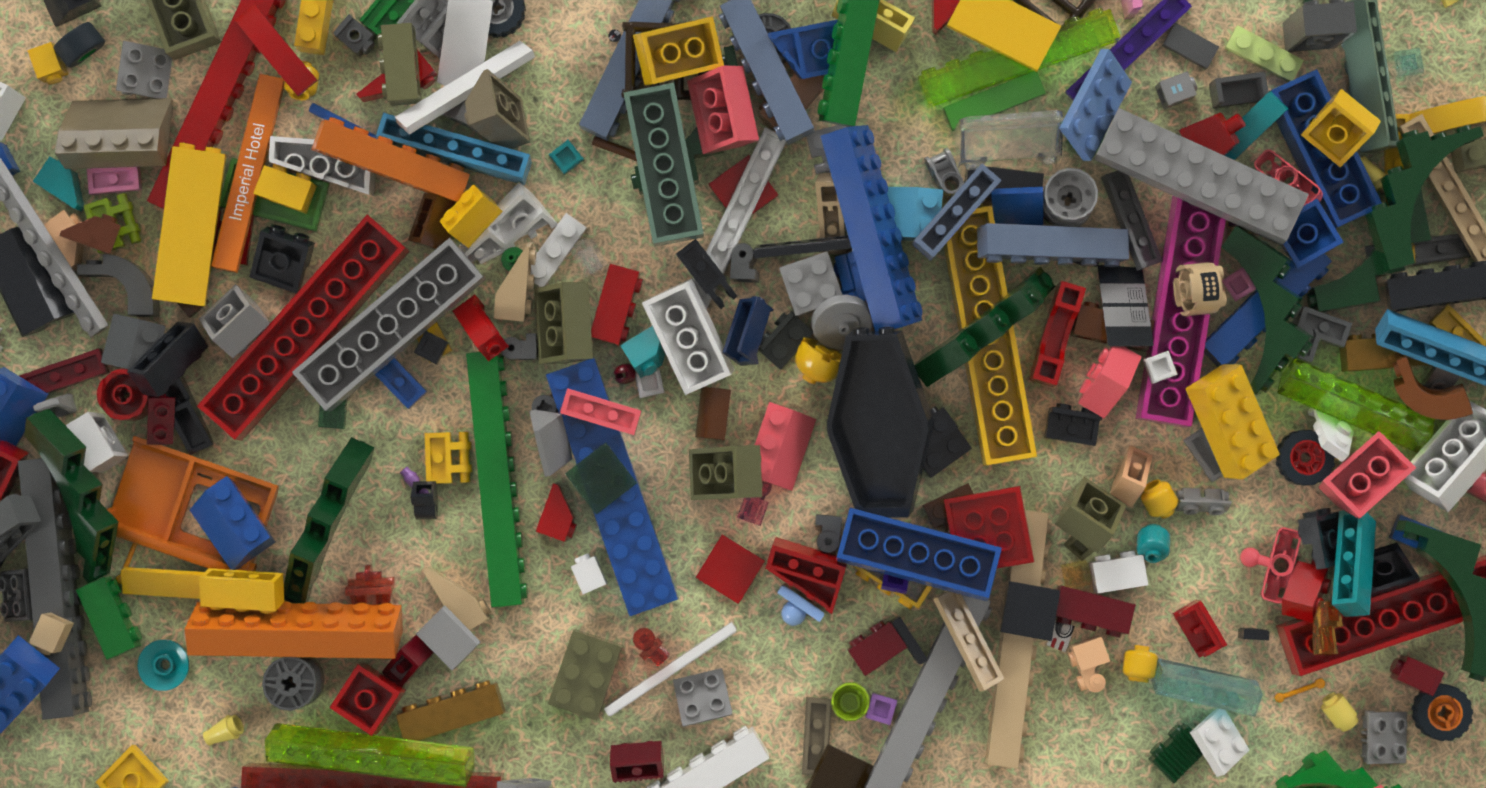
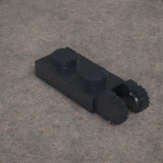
M696 239L676 253L706 294L710 295L720 309L725 307L724 302L713 291L720 284L730 298L734 300L737 297L736 293L726 282L727 278Z

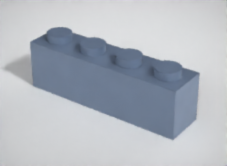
M982 163L911 245L931 261L1001 182V179Z

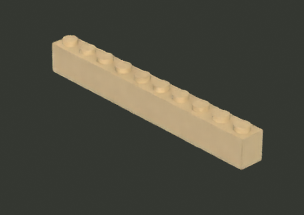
M1025 510L1035 562L1008 567L1005 598L1008 581L1034 586L1044 585L1046 569H1042L1043 559H1047L1049 553V544H1045L1046 534H1050L1052 528V519L1048 518L1049 513ZM1000 632L997 665L1004 680L994 685L985 763L987 765L1018 769L1019 762L1023 763L1024 747H1021L1022 737H1026L1028 726L1027 722L1024 721L1025 711L1029 712L1031 702L1030 696H1027L1028 686H1032L1034 672L1030 670L1031 660L1035 661L1037 646L1033 645L1034 638Z

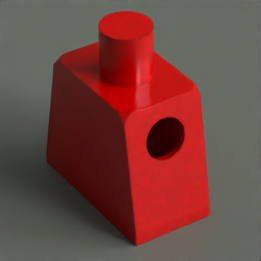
M1220 112L1180 129L1179 133L1182 137L1225 156L1240 142L1235 132L1246 125L1238 113L1226 120Z

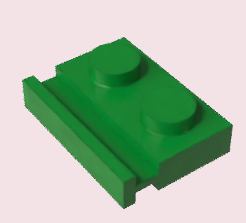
M375 0L359 21L378 36L381 33V25L397 24L398 20L415 0Z

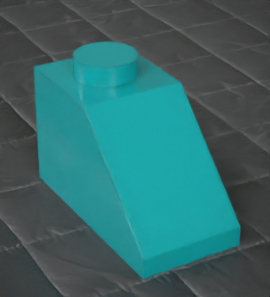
M49 156L33 182L72 208L82 212L84 210V202L78 173L72 169H65L59 159L56 160Z
M653 325L620 345L640 378L653 374L657 368L663 365L666 353Z

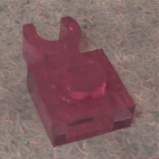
M763 481L762 497L744 498L737 518L761 526L769 504L764 499L772 488V484Z

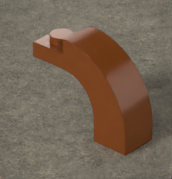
M1395 353L1397 362L1392 363L1396 376L1400 378L1393 380L1398 395L1408 407L1423 416L1440 420L1457 419L1473 414L1463 383L1445 389L1428 388L1416 379L1408 357Z

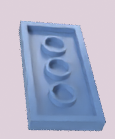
M1110 49L1100 50L1059 127L1083 161H1091L1132 83Z

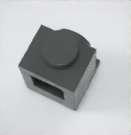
M350 14L333 32L338 40L359 57L363 53L367 55L375 46L373 42L376 39L375 36ZM355 32H358V33H359L358 39H356V40L351 39L352 35H353Z

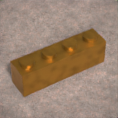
M1376 333L1371 334L1372 338L1362 339L1361 334L1349 335L1345 347H1339L1341 371L1393 368L1392 363L1397 362L1395 353L1398 352L1377 345ZM1408 357L1411 367L1430 366L1427 363Z
M490 680L475 684L476 689L466 692L464 687L450 692L452 697L442 699L441 695L427 699V705L417 707V704L414 703L402 707V713L397 714L396 717L404 744L407 745L504 714L506 710L497 682L491 684Z

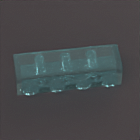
M1158 658L1156 676L1151 679L1155 694L1254 717L1263 696L1257 680Z

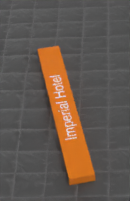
M259 74L211 264L212 268L238 273L257 196L253 193L263 166L266 163L270 147V136L273 135L284 91L285 81L283 78Z

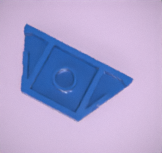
M838 19L768 33V37L799 80L828 74L829 64L827 63V56L830 49L833 48L834 39L832 38V31Z

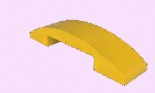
M1486 96L1410 114V120L1422 114L1433 134L1466 125L1486 122Z

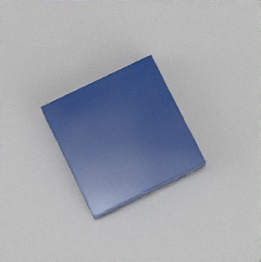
M1043 187L994 189L992 191V210L995 224L1043 226Z

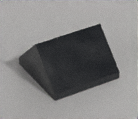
M1397 542L1374 549L1371 596L1420 581L1419 575Z

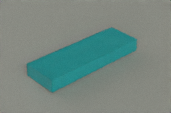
M1269 91L1242 117L1246 126L1235 132L1240 142L1225 155L1226 157L1236 160L1288 110L1272 91Z

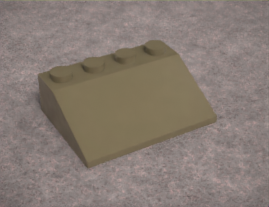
M173 99L72 101L58 130L55 155L65 169L166 166Z

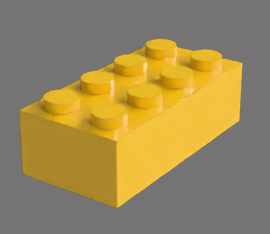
M1222 364L1185 388L1224 478L1243 480L1280 455L1242 365Z

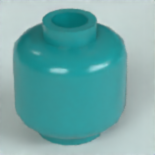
M1149 524L1143 527L1137 534V554L1143 555L1144 560L1150 563H1157L1166 559L1170 553L1169 532L1157 524Z

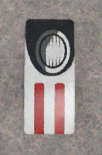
M1055 620L1052 641H1048L1047 645L1066 652L1075 626L1058 623Z

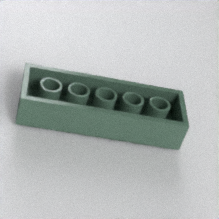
M674 83L623 92L654 247L703 238L704 233Z

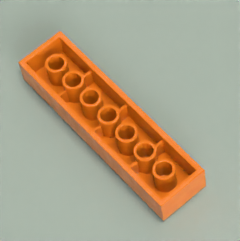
M284 601L275 612L264 614L260 610H249L246 612H238L231 608L212 610L210 607H203L200 605V602H197L185 627L187 654L193 656L395 659L403 634L402 605H393L391 603L381 605L366 603L342 604L339 602L316 604L315 602L290 603Z

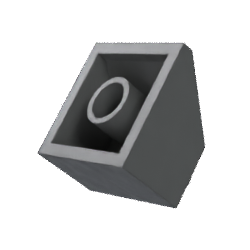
M113 313L101 363L130 369L164 335L166 326Z

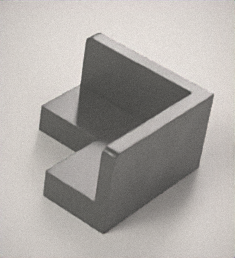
M1305 306L1302 307L1295 318H1293L1292 323L1314 338L1310 342L1313 344V347L1305 357L1300 356L1297 359L1312 363L1319 341L1340 348L1345 347L1353 323Z

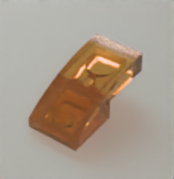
M1331 600L1319 601L1316 609L1312 635L1314 655L1338 654L1335 628L1343 627L1341 613L1332 605Z

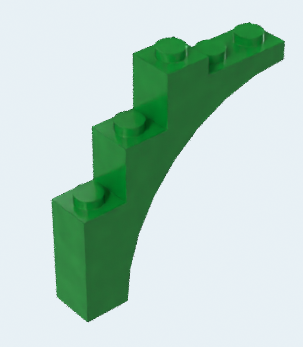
M1326 750L1318 754L1314 752L1308 754L1302 760L1303 765L1291 777L1288 775L1281 777L1275 783L1276 788H1374L1378 786L1363 767L1354 771L1348 769L1344 772ZM1397 784V785H1395V786H1393V787H1391V788H1402V787H1401L1399 784Z

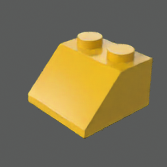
M1340 89L1302 132L1301 136L1341 167L1375 133L1381 120L1343 89Z

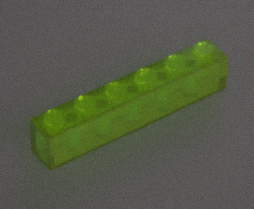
M1293 359L1281 375L1277 390L1278 394L1375 435L1380 431L1390 442L1418 453L1432 438L1435 419L1423 416L1402 403L1313 365Z

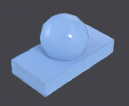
M781 585L777 593L789 601L781 610L782 619L786 624L790 626L801 624L806 618V613L817 621H821L824 616L823 611L787 586Z

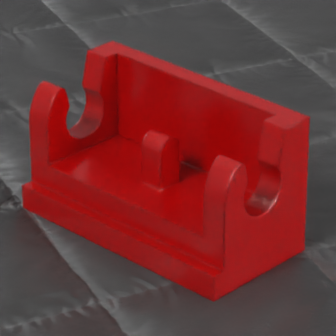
M1196 599L1172 613L1199 658L1202 656L1207 657L1228 645L1201 600Z

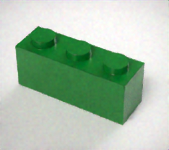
M107 576L76 589L106 660L113 659L141 646L139 641L142 639L141 632L130 621L129 617L132 616L128 604L126 602L123 603L120 598L121 587L116 579Z

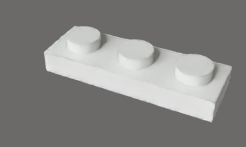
M567 213L537 252L535 265H531L530 275L535 276L534 283L539 287L547 285L587 229V227Z

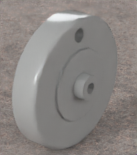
M838 295L825 300L815 309L811 318V327L816 340L821 345L831 349H843L846 336L854 332V328L868 327L869 331H871L873 326L868 305L862 299L852 295Z

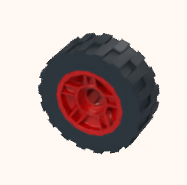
M1298 430L1289 433L1278 444L1277 448L1280 455L1276 457V466L1279 468L1280 474L1287 481L1293 482L1296 485H1315L1318 482H1322L1332 473L1331 470L1335 466L1334 458L1336 457L1321 448L1318 435L1313 430ZM1305 453L1310 457V460L1303 462L1301 455Z

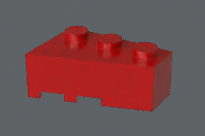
M775 537L765 569L791 587L794 586L803 592L811 601H816L826 608L827 612L832 614L847 564L837 562V555Z

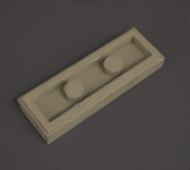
M806 697L802 774L813 775L827 744H829L832 698Z

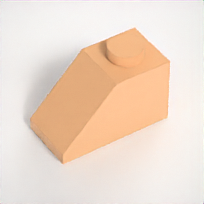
M62 210L45 223L44 226L71 268L77 270V264H82L84 245L59 235L62 230L83 221L75 212L71 214Z
M1129 445L1112 483L1110 494L1126 505L1133 507L1146 487L1153 455Z

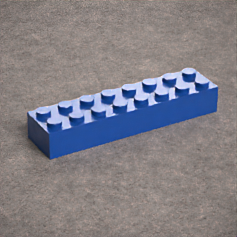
M868 125L845 127L821 135L875 331H879L880 327L891 326L897 329L922 321V306L917 301L915 295L916 285L914 279L910 277L908 270L909 260L906 253L903 252L901 245L902 235L899 228L896 227L894 220L895 210L889 202L887 195L888 185L882 177L880 170L881 160L875 152L873 132L869 129Z

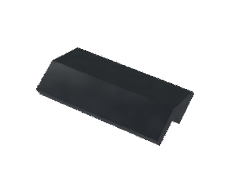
M11 228L1 233L0 293L21 336L24 337L46 329L52 322L74 315V311L67 306L59 288L54 286L46 268L39 263L37 254L31 245L25 241L20 228Z

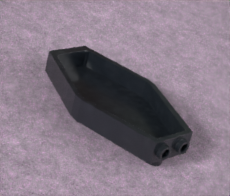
M891 326L880 327L879 331H869L868 327L854 328V332H851L845 338L827 419V433L854 508L888 518L909 517L914 511L932 434L933 416L902 330L894 331V327Z

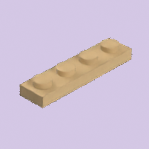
M946 591L934 598L933 600L979 691H985L1004 680L963 596Z

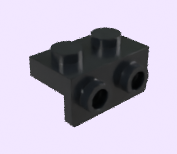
M1057 403L1056 407L1049 408L1044 438L1096 446L1099 423L1102 421V417L1082 407L1081 411L1071 410L1072 406L1068 404Z

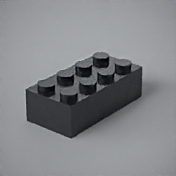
M1486 261L1473 262L1469 265V268L1461 269V264L1446 266L1442 269L1443 272L1434 273V268L1418 270L1414 276H1408L1407 272L1391 274L1390 279H1387L1384 283L1388 309L1398 312L1485 300Z

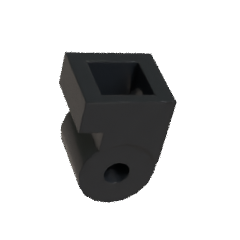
M436 481L413 482L410 498L412 505H414L415 519H437L438 494ZM421 489H429L431 493L420 494L419 491Z

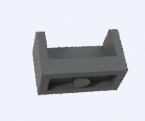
M1265 71L1214 79L1209 84L1213 109L1259 102L1268 93Z

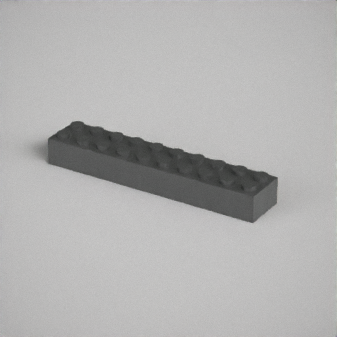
M43 459L18 461L21 496L31 495L41 519V523L25 538L34 630L41 614L51 612L74 623L62 651L51 653V655L43 654L60 669L40 692L42 720L73 717L89 712V707L92 706V695L90 691L87 692L86 681L90 679V671L84 663V656L87 655V643L85 640L82 641L81 632L85 628V619L83 615H80L79 605L82 603L76 591L77 579L80 578V568L78 564H75L74 554H77L75 539L72 537L73 526L60 489Z

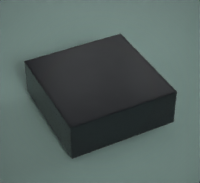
M425 331L414 353L438 365L449 342Z
M1240 627L1238 629V638L1269 641V631Z

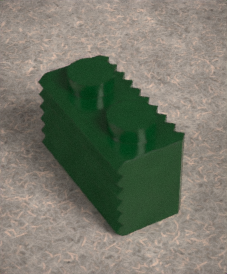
M1185 723L1181 726L1179 724L1175 725L1168 732L1169 738L1163 744L1161 742L1157 743L1150 750L1151 756L1148 758L1172 783H1176L1203 755L1190 734L1192 729Z

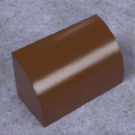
M424 193L408 241L436 250L451 237V234L447 232L439 221L443 218L446 211L451 209L456 203L438 195Z
M701 388L695 437L725 441L731 395L730 389Z

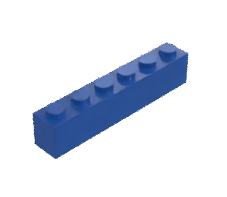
M1324 253L1298 269L1291 261L1289 264L1291 270L1283 280L1279 278L1278 282L1302 297L1311 289L1309 284L1315 278L1319 280L1329 271L1327 266L1332 260ZM1257 289L1206 338L1204 354L1217 367L1222 364H1235L1240 358L1237 354L1243 349H1250L1257 342L1255 337L1261 331L1266 332L1264 310Z

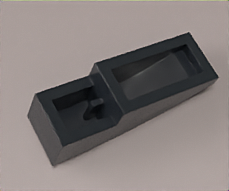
M182 376L169 386L166 396L175 397L174 427L189 455H192L212 446L214 443L184 376Z

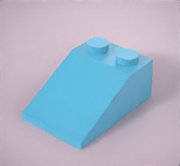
M888 187L887 195L889 202L894 207V220L896 227L901 232L902 240L914 241L942 209L943 190L921 187Z

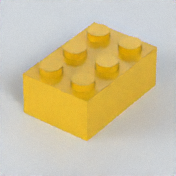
M713 16L633 35L644 85L673 80L724 66Z

